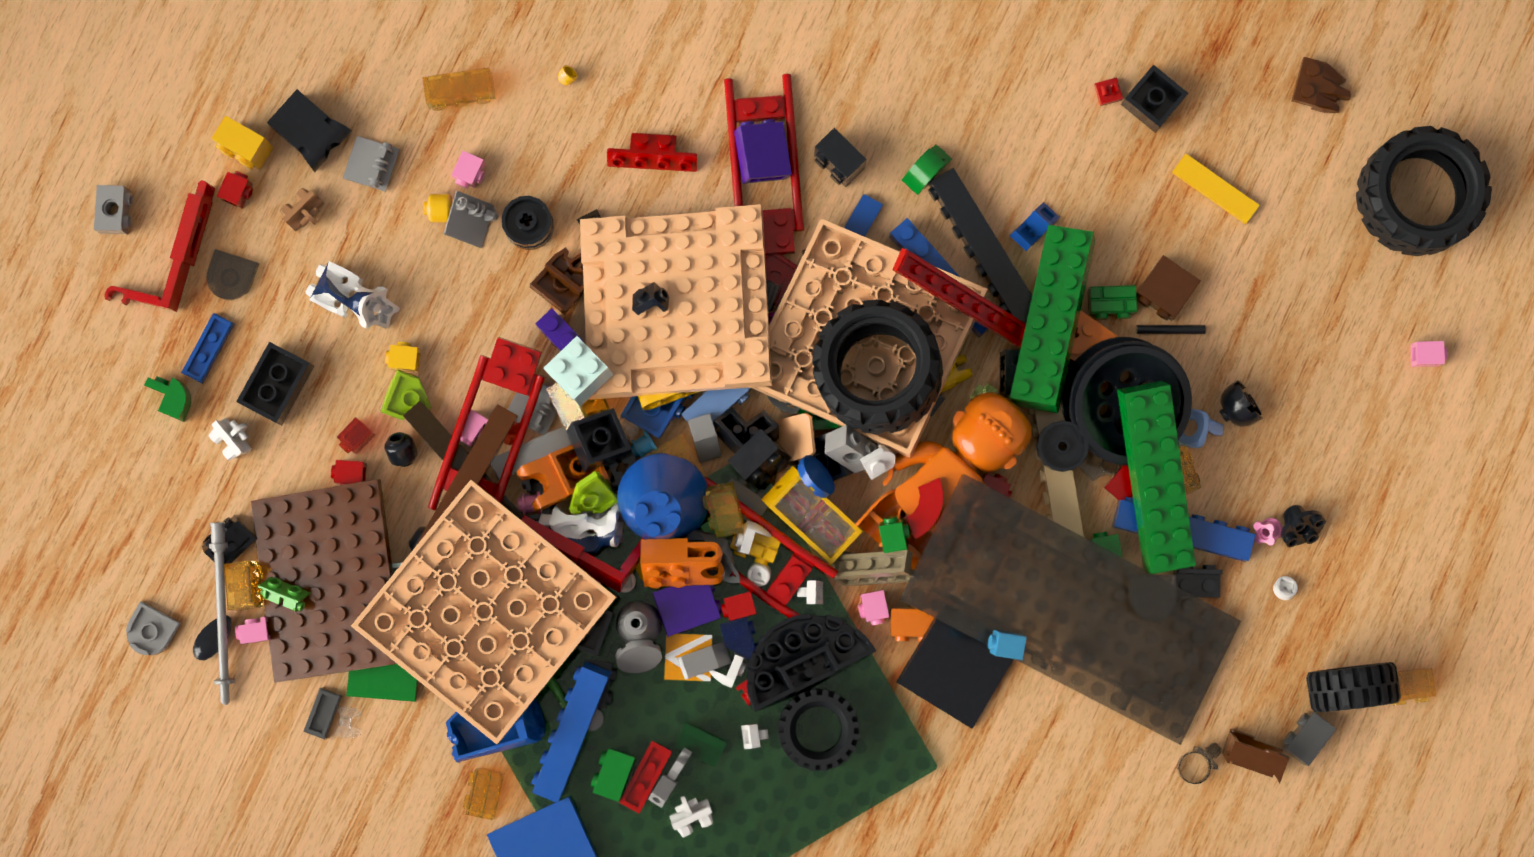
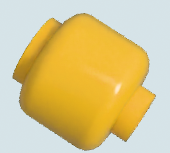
M430 194L428 201L423 202V214L428 215V219L432 223H447L454 199H452L450 194Z

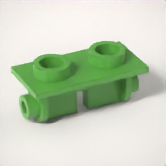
M269 577L258 585V588L262 589L260 594L265 600L280 604L282 598H284L283 606L296 612L299 610L303 611L305 608L303 599L310 595V592L303 590L301 587L290 585L274 577Z

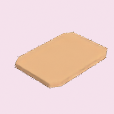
M808 413L775 421L779 425V439L776 441L792 457L788 462L800 460L806 455H814L816 449L813 421Z

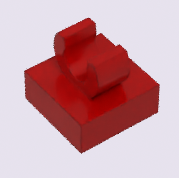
M1117 77L1094 84L1100 106L1123 100Z

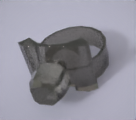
M1214 742L1205 748L1206 751L1194 746L1192 752L1182 755L1177 764L1178 774L1181 779L1187 783L1200 784L1209 777L1211 769H1218V765L1212 760L1213 758L1216 759L1222 752V748ZM1198 753L1207 761V774L1199 782H1188L1181 774V761L1188 754Z

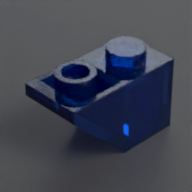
M747 617L720 624L725 646L750 660L752 652L759 644H754L752 634H756L753 621H748Z

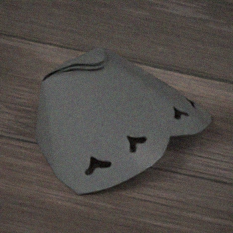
M693 530L684 537L688 538V542H715L719 544L722 550L721 563L725 572L722 581L729 583L740 582L739 573L728 540L724 536ZM709 551L705 554V557H713L716 553ZM714 569L707 570V573L714 576L718 571H714Z

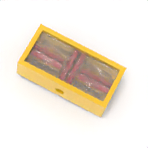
M792 466L761 500L832 565L863 531L828 498H820L814 495L813 492L815 490L812 487L808 488L803 483L798 470Z

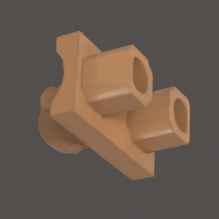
M301 188L295 196L299 202L294 207L288 203L280 209L283 215L282 219L294 231H297L301 226L304 227L309 221L316 225L318 221L314 216L324 204L312 190L308 191Z

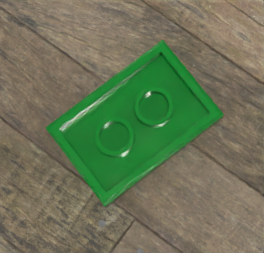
M398 664L349 671L346 696L416 702L418 680Z

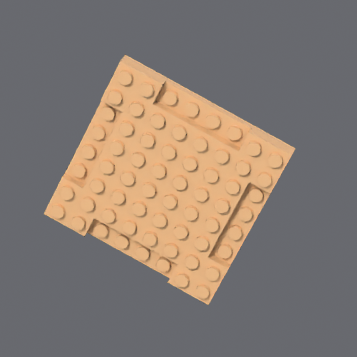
M761 204L715 208L716 211L627 219L625 216L580 219L586 345L614 374L589 400L772 386L764 223ZM655 282L660 288H664L669 295L667 311L663 312L657 305L640 315H637L632 310L633 294L638 289H642Z
M821 219L769 325L772 386L750 388L784 403L788 402L843 427L846 424L838 420L837 416L829 410L817 388L812 362L814 346L820 340V332L829 320L838 317L837 313L852 304L862 305V301L880 299L888 303L890 301L900 303L909 307L914 313H918L928 323L932 333L935 335L940 350L943 366L940 392L975 321L893 271L892 269L900 253L899 251ZM939 269L979 295L987 298V288ZM881 334L866 337L854 344L847 352L841 367L842 384L849 392L865 400L879 401L891 398L899 394L910 383L916 368V355L910 346L894 336ZM936 401L932 403L927 414L918 422L913 421L906 429L894 433L886 431L882 434L864 433L861 429L854 430L872 442L883 444L889 449L911 458L930 419V414Z
M470 480L351 626L494 743L499 744L617 597L474 481Z

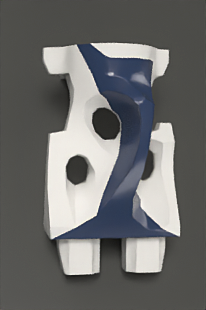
M328 262L327 265L320 264L318 266L316 275L320 279L317 285L310 284L306 290V294L310 296V301L337 315L346 318L347 309L350 308L358 317L361 326L366 329L373 325L388 329L392 315L400 310V307L386 299L388 289L384 287H377L376 289L364 288L361 285L363 279L332 262ZM348 278V282L343 284V280ZM341 303L339 308L335 307V304Z
M618 503L612 506L608 514L598 520L588 516L587 513L566 515L557 506L554 507L552 514H541L539 519L540 524L585 547L584 552L588 554H595L607 546L618 547L620 542H623L625 522L619 512ZM591 529L596 531V533H590L587 530Z

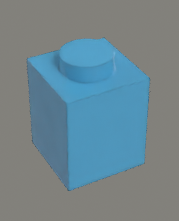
M993 630V635H990L988 639L989 653L999 657L1023 660L1027 637L1019 633Z

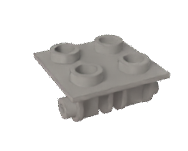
M357 136L343 179L386 192L400 149L391 147L392 145L383 142L382 144Z
M456 191L444 235L482 248L489 221L497 220L499 214L494 209V205Z
M543 384L528 428L545 435L566 395ZM516 392L508 410L518 415L516 422L520 423L529 396Z

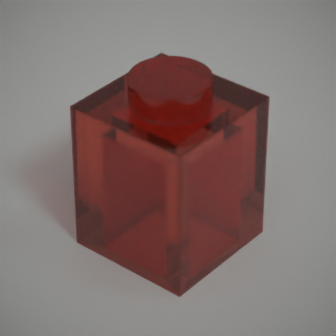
M355 417L337 436L341 441L338 445L348 454L351 451L358 454L376 434L360 419Z

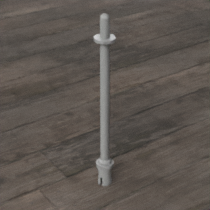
M225 522L210 523L211 543H209V548L214 552L219 654V679L214 680V684L220 685V701L222 705H228L230 702L229 684L235 683V679L229 678L224 575V551L228 548V543L225 542Z

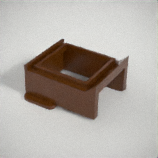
M1230 729L1222 750L1227 763L1231 761L1234 765L1272 778L1275 775L1280 783L1290 758L1282 754L1283 749L1254 740L1255 737Z

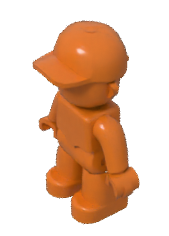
M994 392L981 393L971 399L965 406L966 412L958 411L955 414L952 432V443L957 450L955 453L948 447L929 440L919 442L911 458L899 453L895 454V465L888 470V476L882 482L884 486H887L891 481L895 470L900 471L919 463L925 465L896 489L882 495L855 523L857 527L859 526L879 544L878 546L882 547L879 524L883 522V518L897 516V519L903 518L905 521L906 517L911 515L919 504L920 494L918 487L940 478L943 488V505L937 521L921 537L915 539L911 531V538H907V550L913 552L911 569L918 573H921L938 554L945 542L948 530L967 502L969 508L963 529L965 532L956 536L950 544L954 547L960 540L969 541L971 549L968 553L964 554V559L967 562L974 558L977 549L974 538L975 536L978 537L986 518L991 495L982 477L975 471L979 469L983 472H994L1002 468H1012L1017 462L1015 455L1019 457L1031 441L1032 426L1028 418L1013 402H1010L1002 395Z

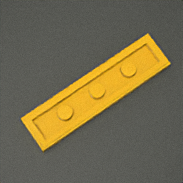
M1186 153L1172 171L1175 176L1245 225L1260 206Z

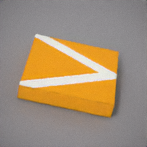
M675 634L669 637L666 635L664 680H685L677 658L712 646V635ZM706 672L686 680L711 681V674Z

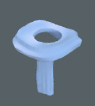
M1191 409L1189 421L1195 420L1197 422V431L1192 436H1186L1183 432L1178 440V444L1184 447L1201 448L1205 444L1208 432L1215 436H1222L1224 425L1211 420L1205 411Z

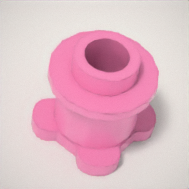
M537 491V494L531 495L522 493V497L518 498L519 511H523L524 515L534 513L532 502L540 496V491Z
M1267 518L1263 522L1258 521L1253 526L1255 529L1254 540L1258 544L1263 542L1273 545L1276 539L1281 536L1282 525L1275 518Z

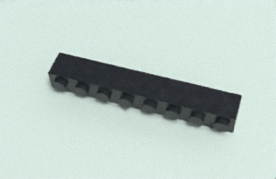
M952 168L930 181L928 192L934 201L938 200L942 207L940 212L945 220L949 219L954 227L951 229L957 239L961 238L965 246L963 249L970 259L973 257L977 264L975 266L976 271L981 278L985 277L989 285H987V288L993 297L997 296L1001 303L999 307L1026 323L1032 294L955 169Z

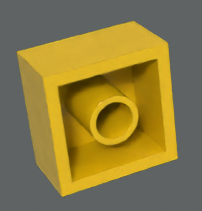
M226 115L211 138L217 144L215 147L221 153L231 159L236 156V160L251 170L253 167L260 170L274 148L264 137Z

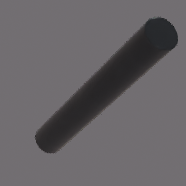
M1137 325L1136 333L1205 334L1206 326Z

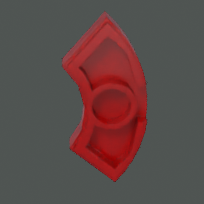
M940 478L918 487L920 494L919 504L915 511L906 517L915 539L928 532L941 513L943 488Z

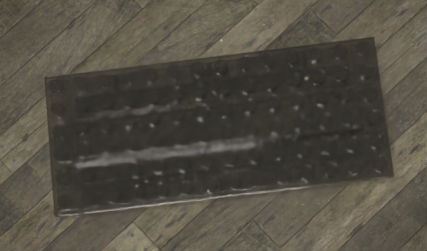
M965 474L961 475L899 599L988 645L989 636L993 635V630L1019 633L1026 636L1023 660H1015L1179 745L1182 744L1241 622L1235 617L1156 575H1151L1139 566Z

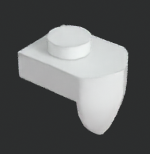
M877 444L878 449L860 459L871 480L895 465V454L883 444Z
M747 520L742 533L739 532L735 540L736 551L749 554L755 533L767 537L772 535L759 524Z
M735 654L727 676L714 670L709 672L717 681L732 688L737 675L742 676L746 664L743 663V657Z

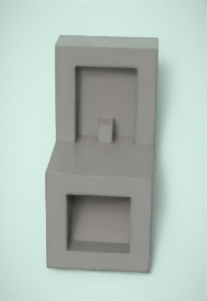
M710 413L687 420L699 463L721 457Z
M725 642L677 658L685 680L732 663Z

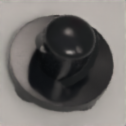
M1301 505L1290 506L1283 514L1285 525L1281 531V538L1287 547H1294L1304 543L1312 544L1318 540V534L1322 531L1326 520L1319 511H1305Z

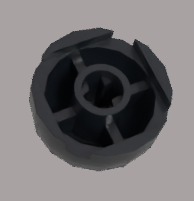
M1237 380L1222 393L1220 403L1223 409L1219 410L1226 422L1230 420L1234 425L1247 427L1262 420L1263 417L1260 416L1262 413L1251 394L1243 392L1242 390L1246 387Z

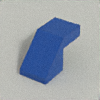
M1043 202L1010 237L1027 251L1047 231L1048 225H1053L1060 217Z

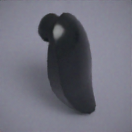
M226 615L228 639V636L231 631L232 621L231 618L228 615ZM217 618L201 630L194 642L193 654L198 660H207L218 652Z

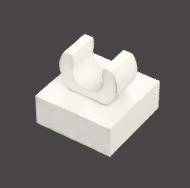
M807 581V588L797 589V597H807V604H823V581Z
M757 724L741 726L744 749L761 747L760 740L769 739L768 729L758 730Z

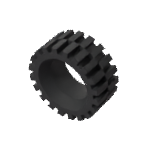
M812 689L796 695L786 704L779 718L778 735L781 747L791 761L810 771H828V769L837 768L844 761L846 762L852 752L855 751L860 736V725L855 710L845 698L830 690ZM812 707H825L832 710L838 716L841 723V736L834 747L824 752L807 750L800 744L796 736L797 720L804 711Z

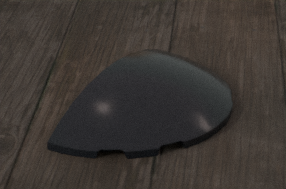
M801 614L785 619L773 626L762 636L750 657L747 668V692L754 712L792 698L859 663L875 653L876 649L860 630H854L846 625L844 620L834 616L826 615L822 617Z

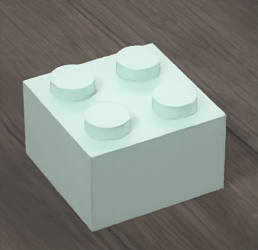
M578 336L544 367V370L579 406H582L614 375Z

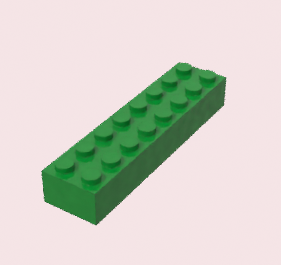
M1048 225L1010 394L1011 402L1018 407L1053 413L1059 412L1096 242L1093 231Z
M1164 381L1117 389L1143 569L1152 575L1196 566L1170 385Z

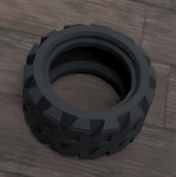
M1433 126L1414 127L1390 138L1368 158L1357 181L1359 191L1356 192L1357 209L1364 216L1361 220L1368 232L1380 238L1378 242L1388 249L1402 251L1403 255L1411 256L1436 254L1468 237L1484 219L1485 211L1491 202L1492 186H1488L1491 178L1486 161L1481 162L1479 150L1468 139L1463 141L1457 132L1443 127L1438 130ZM1412 158L1426 159L1439 165L1448 174L1455 190V204L1450 217L1445 223L1432 226L1418 224L1405 217L1396 207L1391 194V177L1400 161Z
M880 299L862 301V305L852 304L837 313L838 317L829 320L819 334L820 340L814 346L812 359L814 365L813 375L823 400L829 410L837 416L838 420L850 428L861 429L864 433L882 434L886 431L894 433L908 428L913 421L918 422L928 413L932 403L936 401L942 385V358L935 335L932 333L928 323L918 313H914L909 307L894 301L888 303ZM881 334L894 336L904 341L916 355V368L910 383L899 394L885 400H865L849 392L842 384L841 367L843 360L850 348L858 341L872 335Z

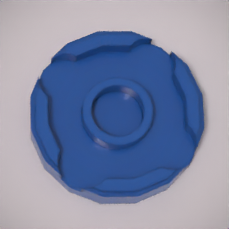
M806 455L799 460L798 472L800 478L808 488L812 487L815 490L813 494L820 498H827L833 494L835 484L826 467L811 455Z

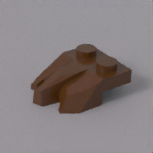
M1303 57L1291 99L1292 102L1310 106L1311 110L1322 113H1339V105L1336 101L1350 100L1351 94L1349 90L1339 86L1345 83L1346 79L1330 64Z
M566 247L554 254L545 264V268L530 283L532 290L564 315L584 292L581 253L569 259V251Z

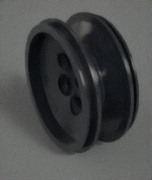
M1134 337L1109 338L1085 350L1070 367L1066 375L1061 398L1062 414L1064 421L1072 422V424H1076L1079 427L1080 432L1075 428L1074 431L1083 445V437L1089 444L1088 451L1110 463L1128 465L1123 427H1118L1121 413L1117 389L1164 381L1169 384L1179 440L1187 427L1191 414L1192 393L1190 383L1179 362L1164 349ZM1124 371H1128L1127 380L1121 382V374ZM1104 382H1108L1109 387L1107 391L1101 393V385ZM1107 405L1106 413L1099 415L1100 407Z

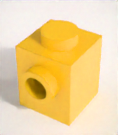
M397 342V345H390V350L386 351L385 364H388V368L391 370L399 369L407 372H419L421 350L418 347H410L411 343Z

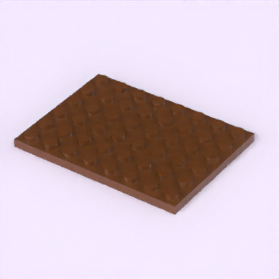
M381 479L251 501L261 583L269 577H274L310 592V595L303 599L305 608L303 611L299 610L297 612L283 606L284 598H282L280 604L264 599L265 615L268 617L267 630L271 639L269 640L274 683L397 664L351 626L393 575Z

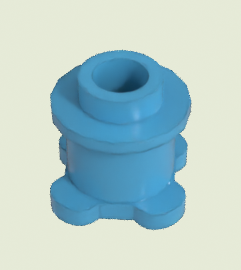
M643 431L644 435L637 440H631L633 444L631 449L636 458L639 456L643 458L653 450L655 452L659 451L647 431Z

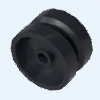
M520 196L511 200L504 208L502 228L508 239L516 247L524 250H535L544 246L550 240L554 231V220L547 205L539 198ZM526 221H530L529 226H525Z
M1059 421L1043 428L1036 442L1037 456L1043 465L1054 471L1065 472L1074 470L1083 463L1088 454L1089 444L1084 437V445L1079 440L1074 431L1075 428L1080 432L1076 424L1068 421ZM1060 442L1067 444V448L1064 451L1058 448Z

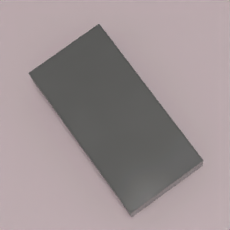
M320 688L303 732L326 739L342 695Z

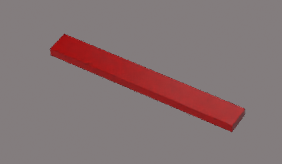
M901 248L892 269L893 271L1015 346L1021 347L1026 323L911 251Z

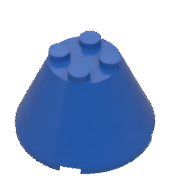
M657 453L637 460L626 470L618 487L617 503L621 517L626 525L641 538L675 539L684 538L693 530H698L708 513L710 494L704 476L695 465L684 458L668 455V453Z

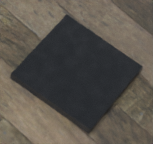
M943 603L896 683L973 729L1014 659L999 657L989 653L988 639L993 633Z

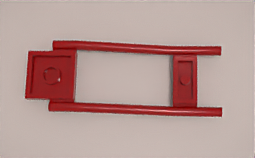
M791 74L782 75L784 96L741 98L737 100L734 99L733 79H724L734 206H743L741 172L734 131L737 129L736 122H760L769 119L784 120L786 118L789 160L792 171L793 209L763 210L765 255L768 256L795 254L793 231H804Z
M497 337L491 358L480 355L428 504L429 509H437L443 489L445 491L449 489L459 469L451 468V464L482 380L529 396L499 483L496 484V482L484 478L479 483L482 489L498 502H502L545 380L544 376L535 374L542 351Z
M705 476L710 494L708 513L718 498L721 497L751 521L765 528L775 539L794 552L767 592L738 571L739 583L788 618L800 615L786 604L810 573L813 566L832 578L836 576L838 570L797 544L727 490Z

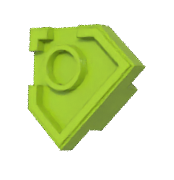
M397 369L384 397L380 412L404 420L403 415L419 401L428 409L432 408L419 377Z
M594 471L576 483L569 510L571 514H581V512L592 511L593 514L603 513L617 503V494L601 473Z

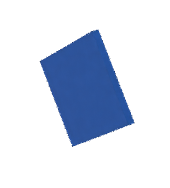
M571 796L487 834L496 857H598Z

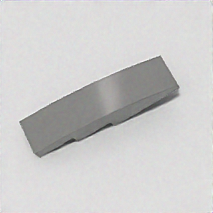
M570 424L522 444L511 476L517 474L516 471L521 466L571 445L572 443L566 432ZM510 450L494 457L491 462L498 481L500 480Z

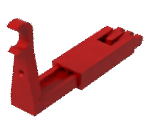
M201 180L198 183L195 194L188 193L170 255L173 262L162 299L159 296L110 286L105 291V300H112V295L115 292L123 294L121 301L126 306L132 300L177 312L190 266H195L213 204L214 186Z
M525 515L522 518L525 524L592 578L619 593L641 560V540L620 567L621 571L584 552L585 547Z

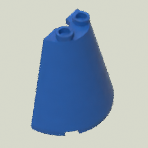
M536 698L499 744L494 743L457 712L446 721L447 737L451 743L455 744L452 747V756L458 763L537 743L542 740L541 737L546 732L544 716Z

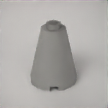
M633 601L626 604L619 611L616 618L617 633L625 643L639 639L654 641L661 631L662 621L658 610L645 601ZM634 619H639L640 626L637 628L632 626Z

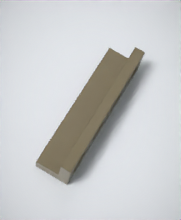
M909 550L890 553L871 552L840 555L832 564V567L838 570V573L832 579L845 586L920 581L921 574L911 569L913 552Z

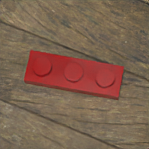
M652 740L619 803L640 813L672 751Z

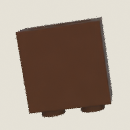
M1163 255L1136 292L1137 301L1147 308L1150 306L1156 310V314L1162 319L1172 321L1177 317L1201 280Z

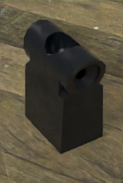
M298 89L267 122L275 132L302 154L314 172L327 160L330 150L340 145L352 132L350 128L329 118Z

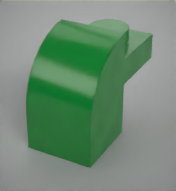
M935 144L914 163L901 181L919 195L929 186L930 181L951 162L952 158Z
M156 376L155 380L148 377L144 386L165 394L158 411L184 422L191 407V394L186 385L172 378L168 386V380Z

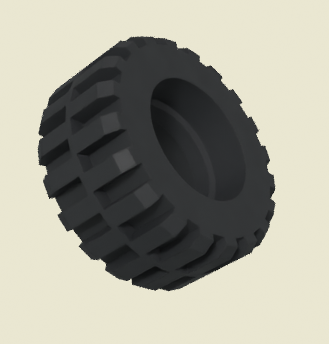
M1393 662L1309 672L1306 677L1310 706L1314 712L1398 703L1401 698L1397 667Z

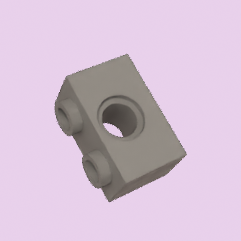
M97 185L95 231L100 234L127 235V229L131 227V216L128 215L129 206H132L133 202L132 193H130L128 188L125 186ZM114 205H118V212L111 215L110 209Z
M848 425L827 433L825 437V454L855 474L865 470L860 459L877 449L875 443Z

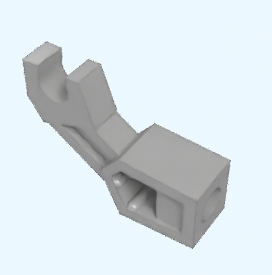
M684 747L667 775L663 774L648 800L661 808L663 807L678 783L675 779L692 754L690 750Z

